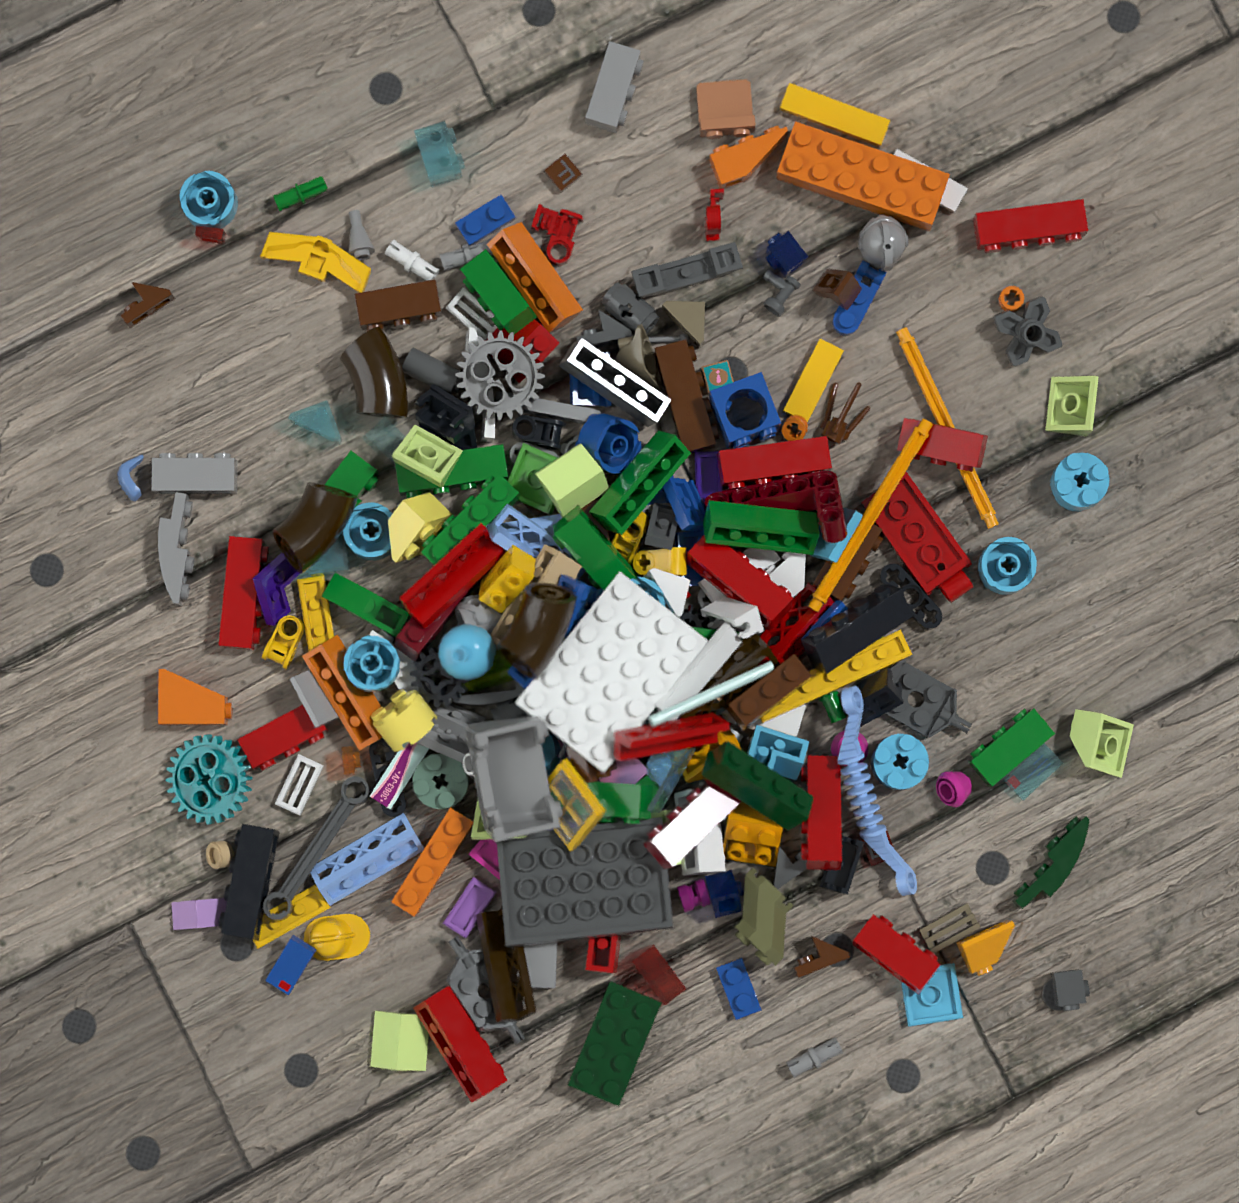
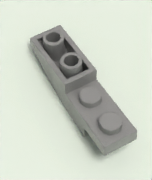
M175 492L171 519L160 517L158 553L162 577L170 598L175 605L182 606L183 600L187 601L190 584H186L188 573L192 574L194 567V557H191V552L187 549H181V545H186L188 529L185 528L186 517H191L193 502L189 501L190 497L187 494Z

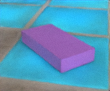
M473 877L443 924L464 938H467L477 923L476 915L485 911L495 896L496 891Z

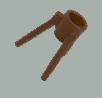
M836 382L833 383L824 420L820 426L823 429L821 436H827L828 440L840 445L842 440L847 441L851 432L869 412L870 407L866 406L846 429L847 423L844 422V419L861 388V383L855 385L839 418L833 417L830 421L838 384Z

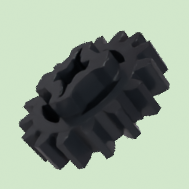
M435 647L429 648L430 655L426 652L420 653L422 661L415 660L412 663L417 667V670L410 672L411 676L416 677V681L412 682L411 686H418V693L425 695V702L429 703L431 700H434L435 707L440 706L442 700L445 706L451 705V697L456 702L461 699L459 692L465 693L468 691L467 687L463 684L471 680L457 679L449 675L441 666L439 653ZM436 658L434 666L431 669H425L426 665ZM441 671V675H443V676H445V677H447V678H449V679H445V680H443V681H440V678H438V677H436V676H434V675H432V674H435V673H438V672ZM424 681H427V683L431 687V690L428 689ZM456 684L450 693L445 694L448 685Z

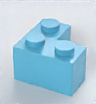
M756 725L747 754L781 776L797 780L805 760L809 741Z

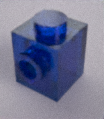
M789 231L783 235L779 232L767 241L769 246L766 248L767 256L765 258L774 270L778 268L785 278L807 262L808 255Z
M732 870L705 876L715 918L742 912L739 896H743L744 893L740 879H734Z

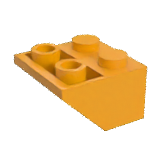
M740 802L727 815L723 839L725 859L775 867L783 827L744 802Z

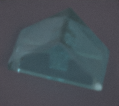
M327 400L293 412L288 418L291 423L339 445L342 442V437Z
M343 532L329 551L316 564L306 570L311 577L351 572L348 546Z

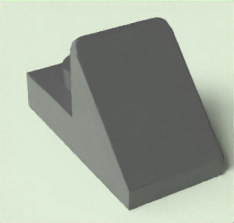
M599 310L602 331L597 332V329L582 331L581 336L577 337V341L582 338L595 348L618 344V339L630 337L632 332Z
M654 503L645 540L646 545L672 550L677 523L671 506Z
M779 847L773 878V886L777 890L806 869V860H801V852L794 856L796 862L792 864L781 847Z

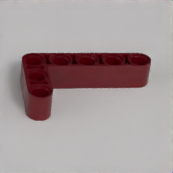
M820 471L770 481L765 484H755L710 494L705 499L706 509L709 500L807 512L817 510L822 536L826 542L838 543L847 536L837 475L833 471Z

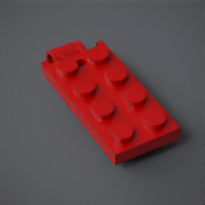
M905 472L876 519L875 524L882 529L881 533L927 595H930L935 588L939 587L945 598L952 603L973 588L970 579L962 571L965 567L971 566L972 562L909 474ZM875 493L861 502L865 510ZM938 564H943V571L938 570Z

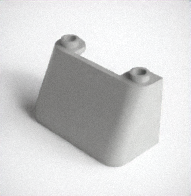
M538 716L466 725V736L482 822L489 836L497 842L560 827L559 818L562 817L560 802L554 801L550 795L541 745L544 743V738L548 737L545 721H541Z

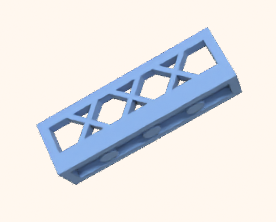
M506 504L487 527L491 540L507 551L512 545H515L536 559L540 553L539 551L546 544L548 546H557L561 553L563 551L566 552V556L569 558L572 556L566 548L562 550L553 540L554 535L509 504ZM510 514L517 519L518 527L505 529L501 524ZM535 531L538 533L539 541L526 543L523 541V533ZM582 568L578 572L576 577L577 580H579V578L586 571L584 568Z
M402 813L400 816L395 817L317 863L311 871V875L320 893L329 906L423 852L425 848L414 832L406 815ZM404 824L405 831L398 835H392L394 829ZM375 840L380 841L379 846L374 849H368L370 843ZM352 854L356 855L354 861L349 864L344 863L346 857ZM328 868L333 869L330 875L320 879L319 873Z

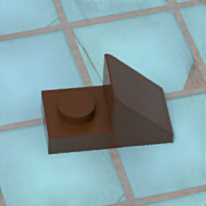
M827 269L812 291L820 297L831 298L843 309L848 310L862 288L851 272Z
M132 282L143 301L140 303L138 301L132 302L124 308L125 312L120 316L131 329L175 300V297L169 289Z
M811 936L819 957L814 958L813 954L797 960L799 965L793 968L796 976L800 978L848 959L850 955L845 950Z

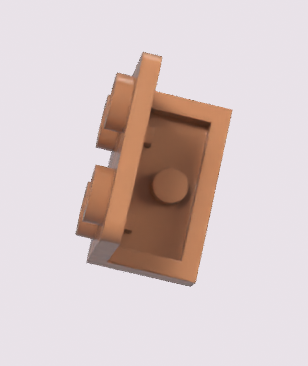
M748 80L704 82L697 85L700 137H707V139H719L725 135L746 137L755 132L756 123L752 109L751 85Z

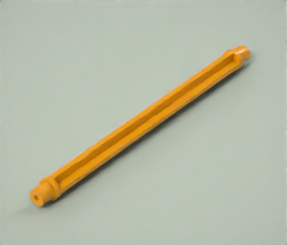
M907 327L897 331L896 333L900 340L899 345L902 347L914 371V375L937 424L955 428L932 376L924 363L914 336L910 335ZM973 467V472L959 469L981 516V520H984L988 529L999 525L995 516L996 511L993 509L981 485L975 468Z
M923 418L918 427L913 429L914 431L903 447L902 452L868 504L862 516L863 518L838 561L832 563L815 593L812 594L813 598L808 605L809 608L819 612L822 605L827 603V599L910 466L911 461L918 453L925 439L928 438V432L933 426L928 420Z

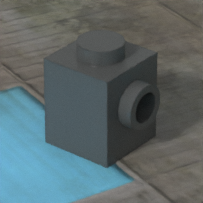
M1082 970L1051 972L1055 1006H1063V1011L1080 1009L1079 1004L1086 1003V997L1090 996L1089 984L1087 980H1083Z

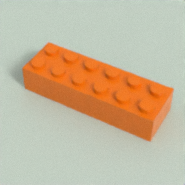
M796 121L777 171V180L877 214L891 216L897 221L927 231H931L950 176L949 173Z

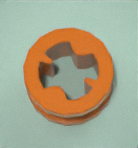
M1016 286L1004 288L999 296L1001 308L1011 312L1017 311L1024 302V293ZM1010 292L1015 293L1014 297L1018 296L1019 301H1015L1013 306L1008 305L1009 301L1005 302L1004 297H1007Z
M800 415L789 416L782 426V434L788 441L801 440L808 431V423ZM793 423L798 424L799 430L797 434L793 433L790 427Z

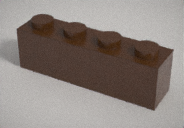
M685 339L654 348L666 396L671 400L669 407L679 440L691 454L715 448V440L719 439L716 424H710L708 414L712 413L708 397L703 398L700 388L704 387L701 372H695L693 362L697 361L693 345L688 346Z

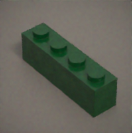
M729 741L722 743L707 753L701 774L706 779L787 831L809 819L814 796Z

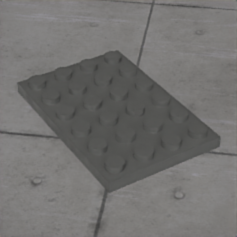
M662 817L641 819L640 824L615 822L595 825L582 843L571 852L555 830L532 833L525 838H510L497 841L507 948L674 929L668 868L663 869L643 845L649 838L647 833L657 824L663 825ZM572 827V830L576 832L579 827Z

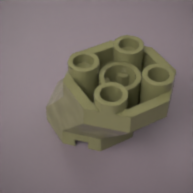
M752 867L744 876L742 919L735 926L738 930L735 936L747 947L752 944L758 950L755 955L765 965L769 966L770 963H773L776 966L784 956L786 913L793 905L790 902L785 905L783 901L786 897L764 876L759 875L756 878L754 874L757 870Z

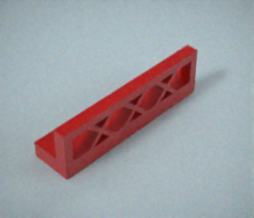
M480 523L400 597V600L407 612L426 629L487 573L506 552L501 546L491 540L487 528Z
M809 583L793 599L790 611L771 631L766 629L760 636L768 645V641L772 637L781 635V640L776 645L769 646L780 665L794 654L797 658L802 655L805 649L801 638L834 603L829 596L827 603L822 605L819 612L814 611L808 606L804 607L803 602L810 594L815 593L817 589ZM799 615V620L794 625L786 626V621L790 617ZM764 658L758 666L769 662V658Z
M714 713L666 721L655 727L649 724L614 731V758L623 761L717 743L718 732L728 731L729 722Z

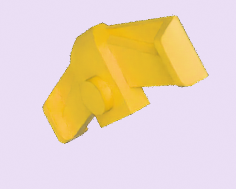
M269 232L260 255L261 259L301 262L298 270L300 274L325 282L329 272L358 293L365 291L371 274L370 267L334 244L332 240L319 235L307 236Z

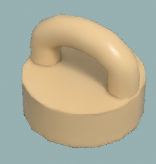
M226 841L211 842L206 849L208 864L213 869L229 867L232 857H235L232 846Z

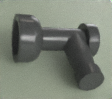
M769 269L764 274L763 279L770 281L780 291L775 298H767L763 305L772 314L781 317L785 311L783 304L795 289L798 290L801 284L789 275L784 280Z

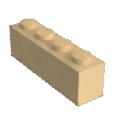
M544 544L535 559L534 578L529 584L551 583L558 585L561 574L576 579L582 566L560 551ZM524 589L505 609L490 634L494 644L497 645L513 622Z

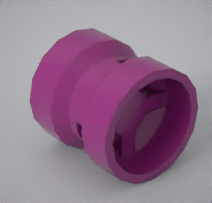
M704 879L697 880L690 886L684 884L677 887L685 913L692 911L694 907L699 905L702 907L711 905Z

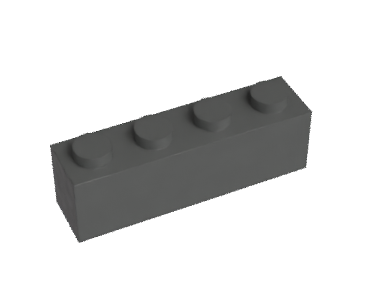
M582 338L571 345L559 364V367L646 427L659 421L671 401L668 397Z

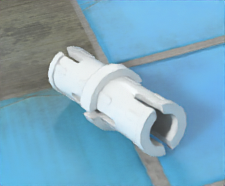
M393 240L391 246L389 245L385 251V255L403 265L404 270L407 272L412 271L426 281L434 280L433 278H436L439 273V269L420 258L418 252H411L396 240Z

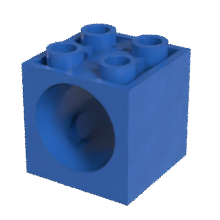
M762 372L710 391L709 403L727 450L749 447L752 440L759 438L763 442L776 436L775 433L779 430L781 421ZM739 397H748L762 406L765 415H762L758 428L746 431L740 427L733 426L729 422L726 411H729L732 400Z

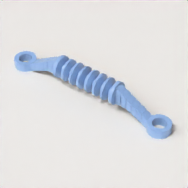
M857 686L843 688L841 694L842 705L849 717L837 762L839 765H847L840 771L842 775H850V777L844 780V785L854 786L847 790V795L857 796L850 801V805L860 806L853 811L854 816H863V818L856 822V825L858 827H866L859 832V835L896 872V885L899 893L902 896L913 895L917 891L916 875L913 869L889 844L886 826L884 824H876L883 820V815L873 814L880 809V805L870 804L877 799V795L873 793L867 794V792L874 788V785L872 783H864L871 778L869 773H861V771L868 767L867 763H858L865 756L858 740L863 713L862 694Z

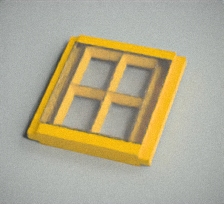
M565 759L557 765L547 779L550 795L554 801L560 802L562 817L559 818L560 827L553 829L571 852L582 843L603 817L606 810L570 762Z

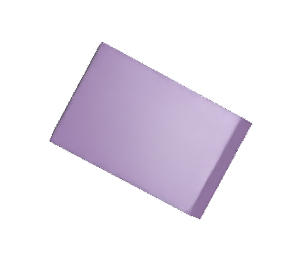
M224 898L171 902L173 930L219 926V918L221 912H225L227 901Z

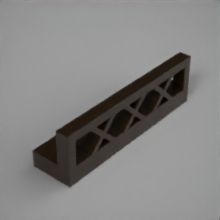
M755 633L742 641L699 693L758 667L759 662L766 657L769 658L775 669L780 663L769 646ZM765 676L726 693L719 703H714L715 699L680 716L681 718L692 717L698 711H703V714L714 713L718 716L727 709L731 702Z
M503 908L498 911L480 912L476 915L496 1023L521 1021L536 1013L524 946L514 947V953L512 947L507 948Z

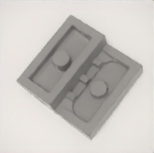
M311 670L290 678L315 728L339 718Z
M433 700L430 708L436 714L437 720L432 719L434 726L416 743L463 763L465 754L469 753L466 725L484 722L486 718L453 703L445 706L443 700L440 706L435 707Z

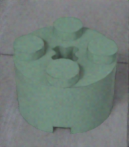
M443 754L430 755L423 759L415 769L413 775L414 792L419 800L428 807L437 810L450 809V807L453 808L461 803L466 797L469 789V776L464 771L461 762ZM442 774L446 775L447 787L441 786L440 789H436L435 777L440 778Z

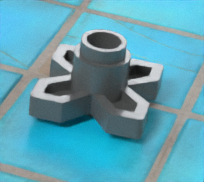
M1043 296L1027 301L1022 317L1009 310L993 316L999 332L1014 336L1006 349L1007 357L1012 366H1018L1029 361L1032 349L1035 346L1048 353L1063 346L1058 331L1046 328L1043 325L1050 313L1046 298ZM1030 327L1031 331L1026 335L1027 329Z

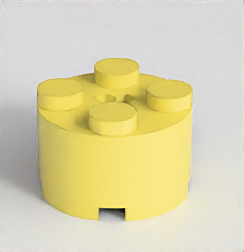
M400 689L391 696L392 702L386 707L378 708L371 715L373 726L395 752L404 750L402 744L408 741L411 745L419 741L434 726L432 719L437 720L436 714L417 690L406 692L404 689Z

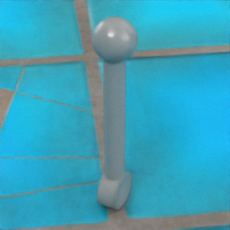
M685 333L671 337H648L651 343L678 342L685 339L687 343L689 341V336Z

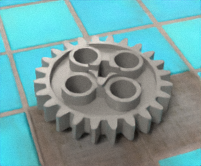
M499 331L498 338L495 339L492 333L488 332L487 341L478 336L479 345L475 346L469 343L468 345L472 352L462 351L461 353L467 359L466 362H457V365L463 368V372L456 373V377L463 378V382L459 383L457 388L466 389L461 398L470 397L471 400L468 406L472 407L477 404L478 415L484 409L487 410V419L491 418L493 412L497 413L498 420L502 419L503 413H507L508 417L512 419V411L514 410L523 415L521 406L525 405L531 409L532 405L529 399L538 400L539 396L534 391L544 387L537 383L538 379L545 378L544 374L537 373V370L542 368L544 364L535 363L534 361L540 354H530V350L533 347L532 343L526 347L522 346L524 337H521L517 342L513 341V332L510 333L507 339L504 338L502 331ZM504 349L510 350L514 355L513 361L507 365L498 361V354ZM488 354L493 356L501 371L506 370L508 372L505 380L514 394L512 398L508 396L500 380H493L496 374L487 358ZM478 363H485L489 366V374L484 378H479L474 374V367ZM517 373H521L527 378L526 386L521 389H517L511 384L512 377ZM491 387H499L503 391V397L500 401L492 402L488 399L487 392Z

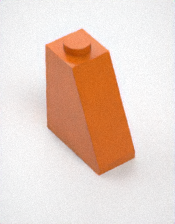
M159 669V725H228V719H232L233 707L232 703H228L227 697L166 669Z

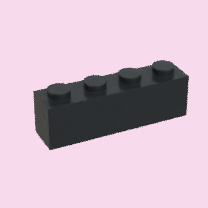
M882 584L876 587L874 592L866 598L855 601L852 607L843 613L834 615L831 621L822 627L811 630L809 635L802 639L801 642L812 667L828 674L913 617L902 589L890 584Z
M242 824L241 830H237L235 836V846H238L236 857H232L229 872L232 873L231 884H227L224 892V900L227 901L225 912H221L219 918V928H222L221 934L259 941L264 915L263 903L268 896L279 831Z

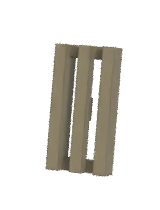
M968 903L919 929V932L932 953H936L976 931L981 926L977 922ZM965 911L966 917L932 936H928V931ZM971 922L972 926L936 946L933 945V941L965 923Z

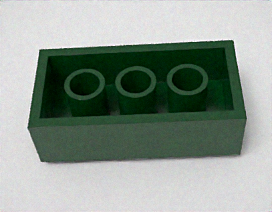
M610 980L568 1081V1086L619 1107L662 1002Z

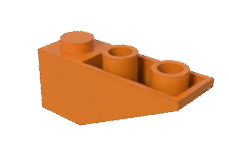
M779 126L771 127L764 131V135L756 138L753 135L746 136L738 141L739 144L732 147L726 144L713 150L714 153L710 154L709 161L719 188L726 189L745 182L786 138L787 126L781 129Z

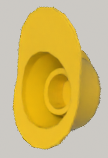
M339 914L314 919L304 932V942L317 949L313 957L324 961L357 956L366 949L370 941V931L367 923L361 917L354 914Z

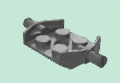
M905 660L890 668L893 673V683L895 684L900 681L902 685V699L904 703L885 714L928 738L948 726H954L966 734L968 733V728H971L972 723L956 714L957 689H953L906 663ZM918 692L922 695L923 703L920 707H912L908 703L910 693Z
M458 936L450 940L448 943L457 957H455L456 961L449 971L446 981L480 1032L508 1031L515 1044L525 1039L516 1025V1021L496 1023L491 992L488 999H483L478 994L479 985H485L490 990L483 950L469 951Z

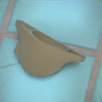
M639 324L634 336L618 339L620 350L617 354L616 362L657 391H662L663 383L651 342L643 325Z

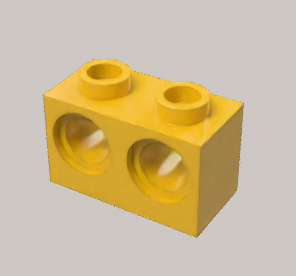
M512 545L481 580L479 600L502 614L534 578L535 558Z

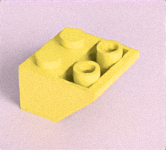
M430 492L403 500L388 519L392 560L396 563L406 559L411 560L418 555L423 556L421 553L424 549L422 544L431 535L437 536L444 529L442 524L453 515Z

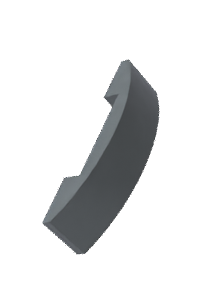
M732 242L711 248L708 252L661 265L654 264L633 270L631 274L638 297L641 298L700 284L743 269L736 243Z
M515 681L516 690L462 696V693L459 692L461 699L456 702L451 697L452 703L460 705L490 706L521 696L525 689ZM447 686L445 694L450 693L455 686Z

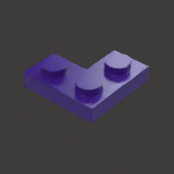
M282 553L253 578L267 625L272 626L278 624L279 620L291 611L284 588L300 574L291 566Z

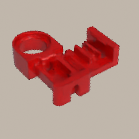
M710 189V206H706L705 217L706 241L720 240L721 209L720 204L716 203H719V199L724 198V189Z
M539 204L531 229L539 231L540 228L548 231L547 235H550L551 238L547 246V258L552 264L562 266L571 258L575 242H572L578 222H583V216L566 209H561L560 215H558L557 211L545 208L542 204ZM541 214H543V217H542V219H541L540 225H539V227H538L537 225H538L540 216H541ZM557 245H561L567 250L566 256L560 260L553 258L551 255L552 248Z

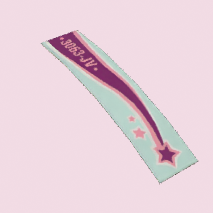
M409 741L402 744L404 750L397 752L370 797L391 810L429 748L418 743L411 745Z

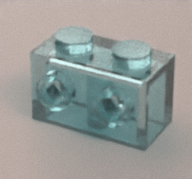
M443 121L414 130L431 187L462 178L461 170L465 169L461 153L455 154L453 144L457 143L453 127L447 129L446 122Z

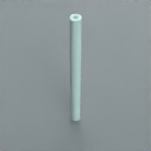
M771 661L764 663L648 717L652 727L664 723L769 674L775 669Z

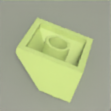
M1076 709L1071 723L1070 738L1085 767L1122 778L1134 724L1102 713Z

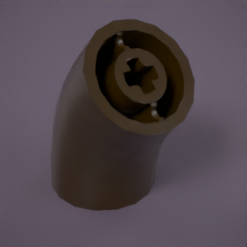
M375 327L353 341L340 357L354 384L356 413L386 418H408L407 386L403 369L390 340L380 327Z
M307 483L296 508L272 532L282 554L298 573L302 574L316 564L338 540L354 511L358 499L356 495L324 484Z
M532 583L525 586L515 618L503 638L497 644V649L514 668L528 678L538 680L557 653L574 613L577 600L576 593L568 588L551 583Z

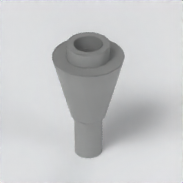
M352 210L349 212L352 228L350 229L348 253L359 261H364L371 257L370 255L375 252V249L365 228L362 226L360 211Z

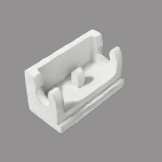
M723 596L700 609L703 617L712 616L716 618L714 622L708 624L710 628L716 629L725 622L733 627L745 630L738 634V637L748 638L755 633L764 631L757 606Z

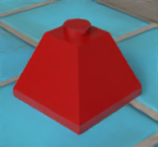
M535 319L514 334L513 340L517 342L521 337H524L522 346L526 347L531 343L533 344L530 354H540L534 360L535 363H541L560 344ZM498 328L492 332L494 339L498 338L500 331ZM504 329L502 331L503 336L507 339L510 334ZM508 349L501 350L498 354V361L505 365L510 364L514 359L513 353ZM521 373L513 376L518 383L526 378Z

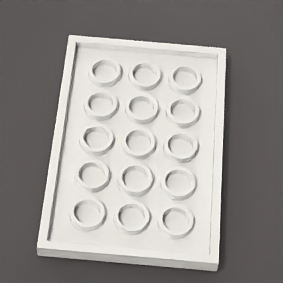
M619 572L559 647L546 670L538 680L534 679L515 704L531 717L538 716L541 721L544 720L550 732L604 773L615 760L614 731L641 726L656 708L654 704L670 690L708 640Z

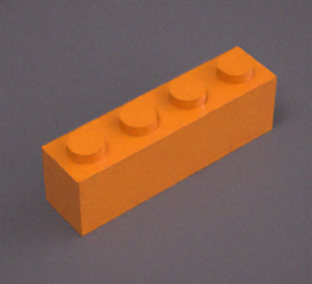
M522 222L502 229L487 243L491 252L549 333L567 325L583 311Z
M337 634L302 657L360 751L382 738L373 726V720L371 719L372 713L380 708L381 705L373 692H366L357 688L348 679L344 670V656L347 649Z
M450 807L391 902L412 916L417 917L472 829L474 822Z

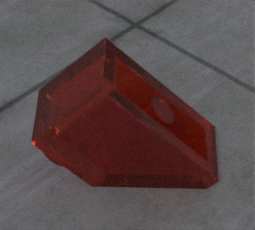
M654 944L632 960V963L664 1006L686 990V987Z

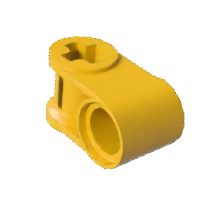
M643 511L633 521L640 530H635L629 526L622 535L616 533L611 541L613 546L630 565L633 562L634 556L638 553L641 541L649 527V518Z
M672 547V550L662 548L659 550L639 551L633 558V567L640 575H646L649 570L656 568L677 576L687 575L686 548Z
M291 615L281 618L261 658L283 665V669L287 670L292 663L298 644L304 634L305 628L302 620ZM293 620L297 623L298 630L294 635L288 636L284 632V626L288 621ZM274 650L283 653L284 656L275 653Z

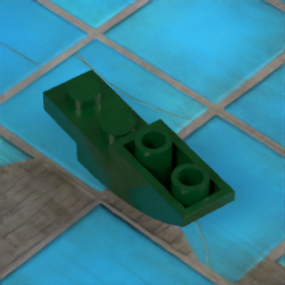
M1075 816L1064 827L1067 830L1065 834L1060 838L1056 835L1045 845L1047 851L1043 855L1051 863L1047 865L1044 862L1033 873L1036 878L1029 884L1024 882L1014 891L1016 897L1012 902L1019 909H1024L1040 892L1046 898H1051L1067 879L1078 861L1087 837L1090 822L1087 816H1082L1080 819Z

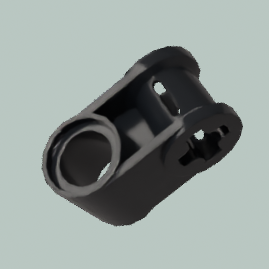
M522 415L514 420L512 434L519 442H526L551 450H561L562 446L559 444L562 428L565 427L566 423L556 419ZM520 423H528L532 427V432L527 436L520 435L517 431V426ZM553 429L552 439L550 440V432Z

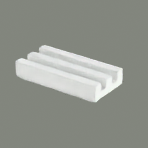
M463 287L446 306V310L467 328H475L478 336L485 341L488 338V333L484 334L457 311L454 306L457 304L491 333L497 326L494 325L492 327L467 306L461 298L463 296L467 298L490 319L495 315L491 310L486 313L476 300L477 298Z
M298 754L275 804L301 816L324 766ZM301 762L306 763L304 770L287 804L283 800ZM311 767H315L316 769L296 808L293 805Z

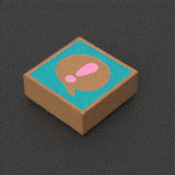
M728 360L702 366L708 394L711 390L734 382Z

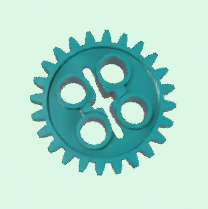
M206 734L203 738L202 736H194L193 741H184L185 748H176L179 756L170 757L175 766L167 767L166 769L173 773L172 777L166 779V782L173 783V787L168 789L167 792L175 793L176 795L171 801L172 803H181L178 812L188 810L187 819L196 817V823L206 821V824H214L215 820L217 823L225 822V817L227 819L235 817L233 811H242L239 802H248L244 792L252 791V788L246 785V781L253 780V777L246 775V771L251 769V766L243 765L242 762L247 758V755L238 756L237 754L241 747L235 746L231 748V739L223 741L221 735L214 736L213 738L212 734ZM212 754L216 758L215 766H213L210 761V757ZM191 768L195 773L193 781L189 776V771ZM225 778H227L230 783V787L228 790H226V788L224 787ZM204 792L208 796L207 804H205L202 799V795Z

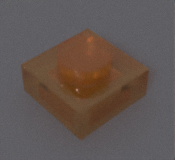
M353 746L341 747L344 775H356L357 768H361L360 752H355Z

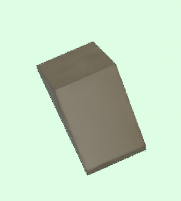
M666 301L662 304V310L700 348L704 343L705 302Z

